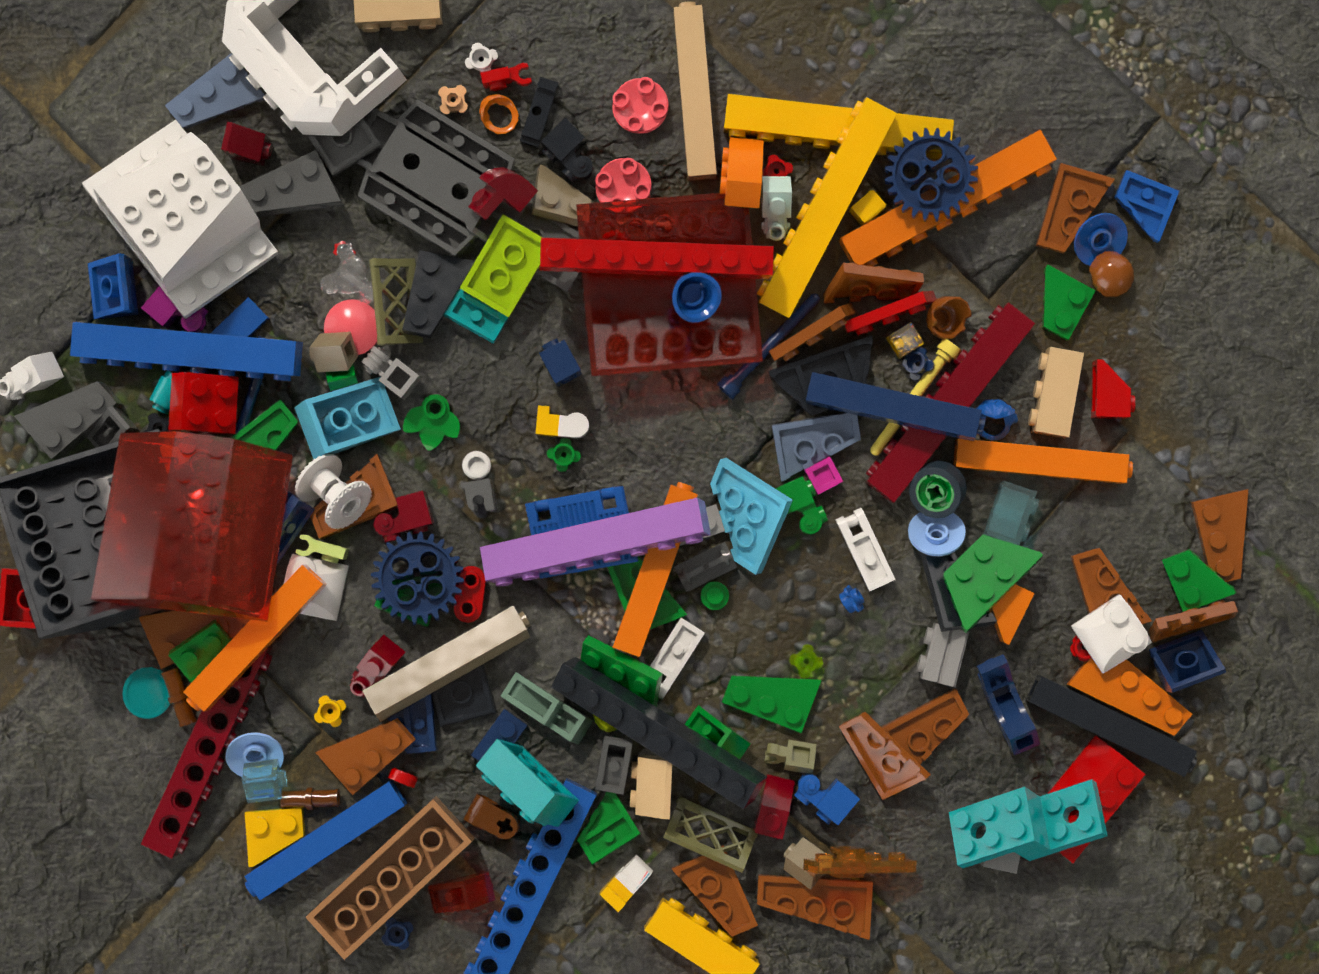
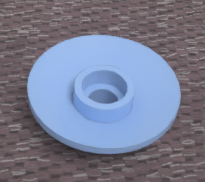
M919 512L910 521L908 536L910 542L918 551L930 556H945L961 547L965 539V526L962 520L954 513L943 518H933Z
M247 733L238 736L229 744L226 751V762L229 768L235 774L247 779H263L273 775L280 769L284 759V752L280 743L273 737L262 733Z

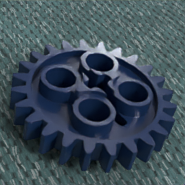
M924 128L923 137H919L914 131L911 142L903 137L904 147L894 146V150L898 155L888 156V161L894 165L885 167V172L892 174V176L885 178V184L894 185L888 190V195L897 194L893 203L894 205L904 203L902 213L912 209L913 219L919 213H922L924 222L927 221L929 214H933L935 221L938 222L940 213H943L949 219L950 209L960 213L959 202L966 205L969 204L965 194L974 195L975 189L969 186V184L978 183V178L970 174L977 172L978 166L969 165L975 160V155L966 156V153L969 151V145L960 148V136L952 141L950 140L951 131H948L942 137L940 136L939 128H936L934 135H930L928 129ZM932 149H937L942 153V157L937 161L929 160L926 155ZM948 159H952L951 164H948L938 170V168H940L945 161H947ZM913 166L919 170L918 176L912 179L906 178L903 174L904 170L908 167ZM929 170L932 173L937 171V179L933 180L931 177L926 179V171ZM951 171L956 172L960 177L953 184L947 183L943 178L946 173ZM925 180L915 191L910 190L912 186ZM925 189H932L937 194L931 201L923 200L920 195Z
M408 532L407 541L404 542L397 536L396 541L398 545L396 546L387 542L386 545L389 552H378L383 561L373 562L374 567L379 569V572L371 573V578L379 580V582L371 585L372 590H381L375 596L376 601L385 599L381 606L382 610L384 611L391 607L390 616L394 618L400 613L402 623L408 617H412L413 625H416L418 618L421 617L424 623L428 624V616L430 615L438 621V612L440 610L448 615L449 610L446 605L448 603L457 605V601L452 596L462 595V590L457 588L456 585L464 584V579L456 576L464 572L463 567H455V564L460 561V557H450L454 551L453 547L451 546L444 550V539H441L436 544L434 543V534H431L428 540H424L422 532H419L417 539H413L411 533ZM425 556H434L437 559L436 565L432 568L424 567L421 561ZM404 561L409 565V568L405 573L398 574L393 570L394 564ZM419 572L420 576L424 577L421 579V584H416L415 580H410L414 578V573ZM436 572H442V573H443V575H442V576H439V577H437V576L425 577V576H428V575L435 574ZM395 580H409L399 585L392 584ZM432 583H438L443 588L442 592L437 596L429 595L426 591L427 587ZM403 589H411L414 592V597L410 601H402L398 598L399 592Z

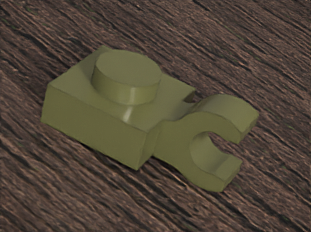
M788 740L787 747L768 743L764 762L769 764L785 762L784 770L812 774L816 744Z

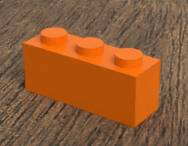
M730 137L729 148L723 147L720 194H725L726 206L759 208L764 140Z

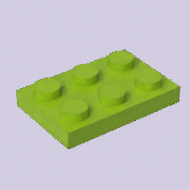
M502 214L460 289L505 316L510 317L540 266V241L543 237Z

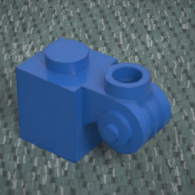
M803 774L798 780V790L794 794L806 806L810 802L819 809L816 814L828 825L832 821L839 825L860 800L856 794L837 778L826 790H819L820 781L814 774Z

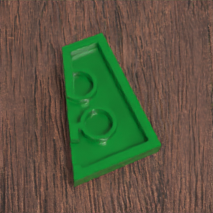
M731 675L721 702L802 733L821 679Z

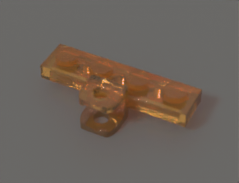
M830 846V852L837 854V858H833L832 854L816 853L815 858L804 859L803 863L804 871L816 874H829L837 878H864V873L916 872L917 861L905 858V853L889 852L888 857H881L882 854L865 853V849L859 847Z

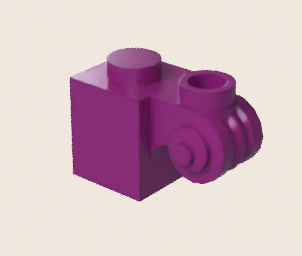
M160 286L141 307L163 327L169 329L178 317H182V327L189 332L196 333L201 332L205 328V315L209 312L202 307L185 319Z

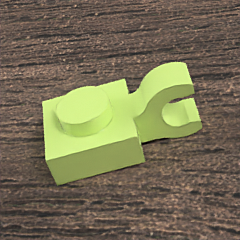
M300 535V539L308 541L309 548L306 551L296 549V554L309 556L317 552L322 554V560L337 564L339 559H347L349 548L319 541L309 535Z

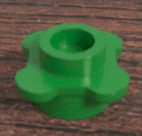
M562 438L560 444L554 448H549L547 451L548 458L554 460L557 464L556 468L560 472H565L570 464L579 462L581 458L580 452L573 449L571 440L568 438ZM565 452L567 456L563 458L561 453Z

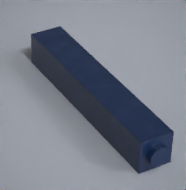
M814 372L811 375L806 397V404L969 441H975L976 435L982 436L986 420L980 418L982 410Z

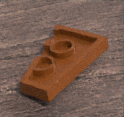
M843 263L823 294L824 303H834L835 298L849 297L850 302L861 301V297L876 296L879 300L904 299L917 294L924 284L923 273L911 272L910 270L888 269L882 266L873 267L858 265L857 263Z
M852 303L842 305L769 352L774 361L783 358L786 362L800 353L798 351L799 347L806 343L810 347L823 339L822 333L829 329L834 332L847 324L845 319L854 315L857 311Z
M378 454L371 458L370 462L360 471L357 470L350 476V479L346 482V484H350L355 481H364L370 486L372 491L368 507H366V510L357 520L343 529H333L325 522V512L328 504L323 500L314 507L315 510L310 517L320 540L398 508L395 494Z
M1248 489L1191 502L1205 563L1215 570L1226 582L1241 579Z
M1100 548L1071 556L1088 614L1119 594L1132 608L1141 624L1152 621L1138 604L1132 592L1119 577L1120 575Z
M954 688L881 727L921 764L967 718L969 713L957 689Z
M866 712L843 722L839 726L882 800L927 779L931 775Z
M396 718L363 733L346 738L336 744L319 749L315 753L347 790L354 795L416 739L401 721Z
M703 855L671 868L731 937L758 926L734 869Z

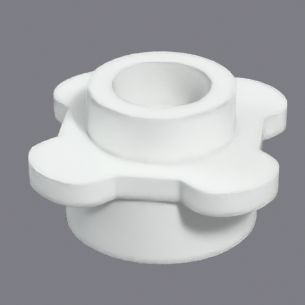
M475 43L472 45L469 58L465 60V65L468 69L474 68L480 72L489 71L493 61L497 60L498 54L494 49L489 50L487 47L482 46L481 43ZM483 57L484 61L480 62L479 58Z

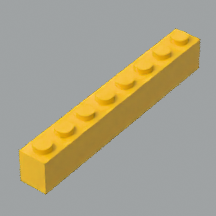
M728 94L723 133H729V137L746 138V135L757 136V139L764 140V142H774V138L784 139L785 143L789 145H802V142L813 143V147L829 149L830 145H841V143L837 142V139L844 126L848 128L851 126L854 120L850 116L853 108ZM897 113L876 155H886V151L895 152V145L903 148L902 138L905 137L911 142L914 131L919 137H923L924 128L928 129L930 135H934L936 128H939L940 136L942 137L948 131H951L950 140H952L954 120ZM932 149L927 153L926 157L931 161H937L942 157V153L937 149Z
M867 97L863 103L859 100L857 101L850 114L854 118L849 128L844 126L837 139V142L841 143L836 154L830 152L823 166L827 169L823 179L817 177L810 190V193L814 195L810 204L804 203L796 217L801 220L796 230L790 229L783 244L787 245V248L782 256L777 254L773 261L774 272L769 281L764 279L757 291V295L761 296L759 303L790 318L897 115L896 112Z

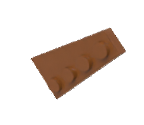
M255 597L251 603L238 599L141 616L139 620L160 668L164 669L175 664L168 656L169 651L216 619L229 637L233 638L254 617L261 607Z

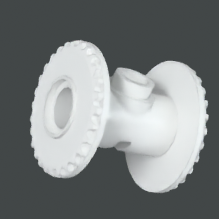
M328 453L318 456L304 467L296 481L295 492L297 497L304 502L314 501L318 498L323 499L328 504L325 512L326 524L333 529H343L357 520L366 510V507L369 505L368 503L371 501L372 491L370 486L364 481H355L350 484L342 482L339 479L342 462L336 455Z

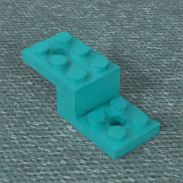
M1092 779L1043 796H1038L1028 788L1022 787L949 812L957 865L961 868L982 863L1012 852L1017 853L1028 861H1032L1108 836L1097 782ZM1078 809L1079 817L1075 822L1069 823V814L1071 811ZM985 825L986 832L984 836L977 839V829Z

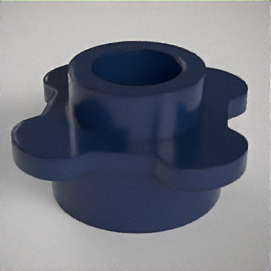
M918 347L915 351L908 353L902 361V365L910 372V378L914 381L920 380L924 373L934 369V362L929 360L926 355L927 350L923 347ZM918 361H920V366H916Z
M389 918L386 921L387 930L385 935L382 936L383 944L399 947L401 950L408 948L410 944L408 940L409 934L413 931L412 923L408 921L402 923L398 922L395 918ZM399 931L400 936H396L395 932Z

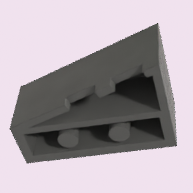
M317 150L239 186L257 217L345 206Z
M97 381L14 417L51 459L58 460L65 457L87 438V435L108 407L121 408L124 404L105 383Z

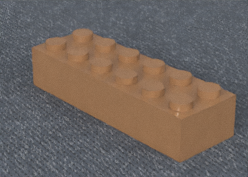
M436 796L306 916V919L345 960L463 851L475 837Z

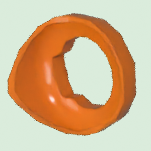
M494 94L485 97L481 101L480 117L488 130L496 134H506L514 130L518 122V111L512 100L504 95ZM497 103L508 108L512 115L510 124L503 128L494 126L489 120L487 112L490 106Z

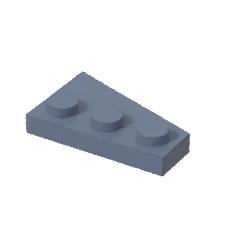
M232 53L165 105L183 129L215 119L224 113L242 109L244 106L254 102L265 100L263 98L265 94L261 89L256 90L246 77L249 74L245 69L239 70L229 59Z
M839 413L772 425L781 482L797 472L809 468L829 455L831 456L861 440L857 415Z

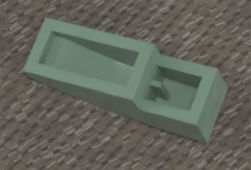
M515 672L501 697L543 725L579 745L593 720L517 672Z

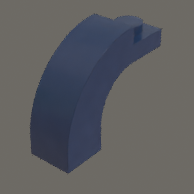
M1002 654L978 665L979 673L977 675L982 689L1014 756L1040 745L1037 730L1018 695L1005 656Z

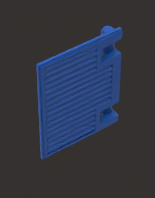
M615 486L525 504L531 535L629 513L624 486ZM615 498L617 507L604 509L603 500ZM550 510L551 519L539 521L538 512ZM629 553L620 555L621 559L615 562L604 563L602 559L593 561V566L577 569L575 565L566 567V572L550 575L548 571L539 573L541 579L638 562L639 560L638 556L632 557Z

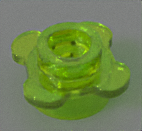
M809 644L803 645L800 652L789 657L790 664L796 666L799 670V676L802 678H808L811 672L823 666L822 658L816 656L813 652V646ZM807 658L809 660V663L804 664V659Z

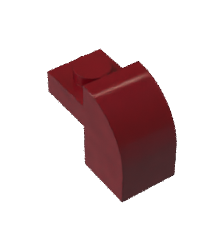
M493 168L484 172L479 177L486 186L474 194L472 202L468 207L485 220L502 201L518 212H521L538 190L528 180L510 169Z

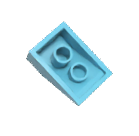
M381 377L306 399L294 407L313 459L324 454H336L401 429L385 385L379 381Z

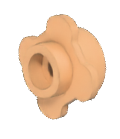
M458 85L456 88L443 86L439 89L438 94L442 100L440 110L443 114L466 112L468 105L465 102L466 88L464 86ZM452 97L456 98L455 102L450 101Z

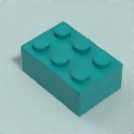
M496 739L476 765L483 772L481 777L488 784L496 785L502 791L500 795L504 800L512 805L516 804L521 809L520 815L529 823L538 822L543 826L551 825L558 827L579 801L576 796L521 745Z

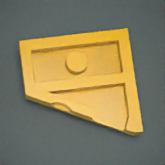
M279 808L245 812L249 867H254L305 836L303 808Z

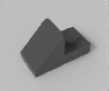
M604 736L595 790L624 794L633 744L632 740Z

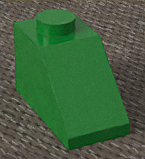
M699 705L684 724L741 759L751 744Z

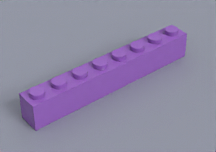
M694 498L480 547L485 581L496 583V586L499 587L513 584L512 579L521 577L524 581L534 580L540 577L539 573L548 571L550 575L566 572V567L576 565L577 569L593 566V561L603 559L604 563L615 562L621 559L620 555L630 553L632 557L648 554L647 549L658 547V550L675 548V543L685 541L686 544L699 543L703 541V537L709 536L711 533L705 501Z

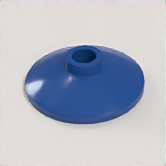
M1101 213L1092 216L1081 225L1076 233L1074 250L1077 257L1084 264L1090 266L1096 256L1105 251H1114L1121 254L1127 243V227L1118 216L1111 213Z

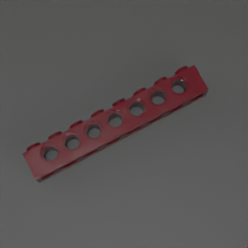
M268 647L251 665L252 671L249 676L242 675L231 686L237 688L240 693L237 702H231L226 692L210 710L201 711L141 845L171 859L177 856L178 853H184L190 840L186 835L190 827L195 828L202 814L198 809L202 801L207 802L214 786L210 785L213 776L214 774L218 776L225 764V760L222 759L224 752L229 744L237 738V734L234 733L238 722L241 724L244 722L248 714L249 708L246 707L250 696L254 698L260 688L261 682L258 681L262 670L266 672L273 659V656L270 655L271 647ZM218 713H223L228 719V724L225 728H220L215 723V717ZM206 739L212 740L216 745V750L213 754H208L203 749V743ZM194 765H198L203 769L204 776L202 780L193 778L191 769ZM182 791L188 792L191 795L192 802L190 806L181 804L179 796ZM169 818H175L179 821L180 829L178 832H172L168 828L167 822Z

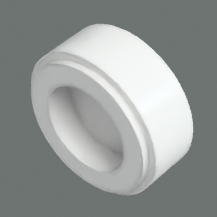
M473 451L463 459L462 468L469 478L480 480L489 474L491 461L483 452Z

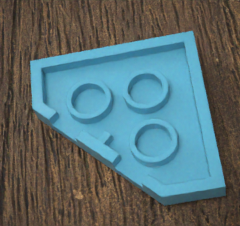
M727 458L720 459L710 485L713 495L717 494L721 510L719 514L725 533H729L733 549L730 550L735 562L757 575L762 573L793 500Z

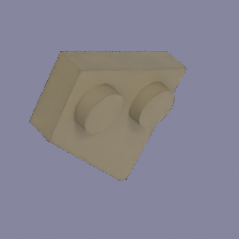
M540 165L537 170L535 188L538 192L533 197L531 214L586 229L589 223L591 199L550 169Z

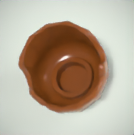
M1105 251L1096 256L1090 265L1089 271L1092 275V285L1105 297H1118L1126 293L1134 282V269L1131 263L1118 252Z
M942 296L934 300L928 309L926 319L928 329L931 334L939 339H953L960 332L965 331L964 324L966 319L971 317V310L968 302L961 297Z

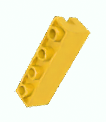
M662 898L655 913L644 926V931L710 974H754L760 965L759 960L755 958L757 956L755 951L745 945H742L740 948L731 942L733 937L721 929L715 932L708 927L709 922L696 913L692 917L683 911L685 906L674 898H670L669 901Z

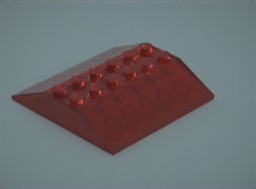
M711 193L576 204L578 239L752 245L749 207L726 206L725 194ZM581 272L591 376L763 362L756 280L750 278L713 277L721 288L722 297L719 307L711 317L704 321L688 322L677 314L672 302L674 286L682 276Z
M177 431L120 433L91 600L268 622L293 455L237 439Z

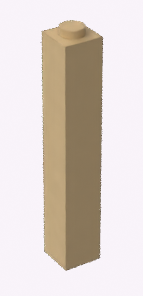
M682 2L679 4V7H674V24L688 181L715 179L716 162L702 5H696L695 2Z

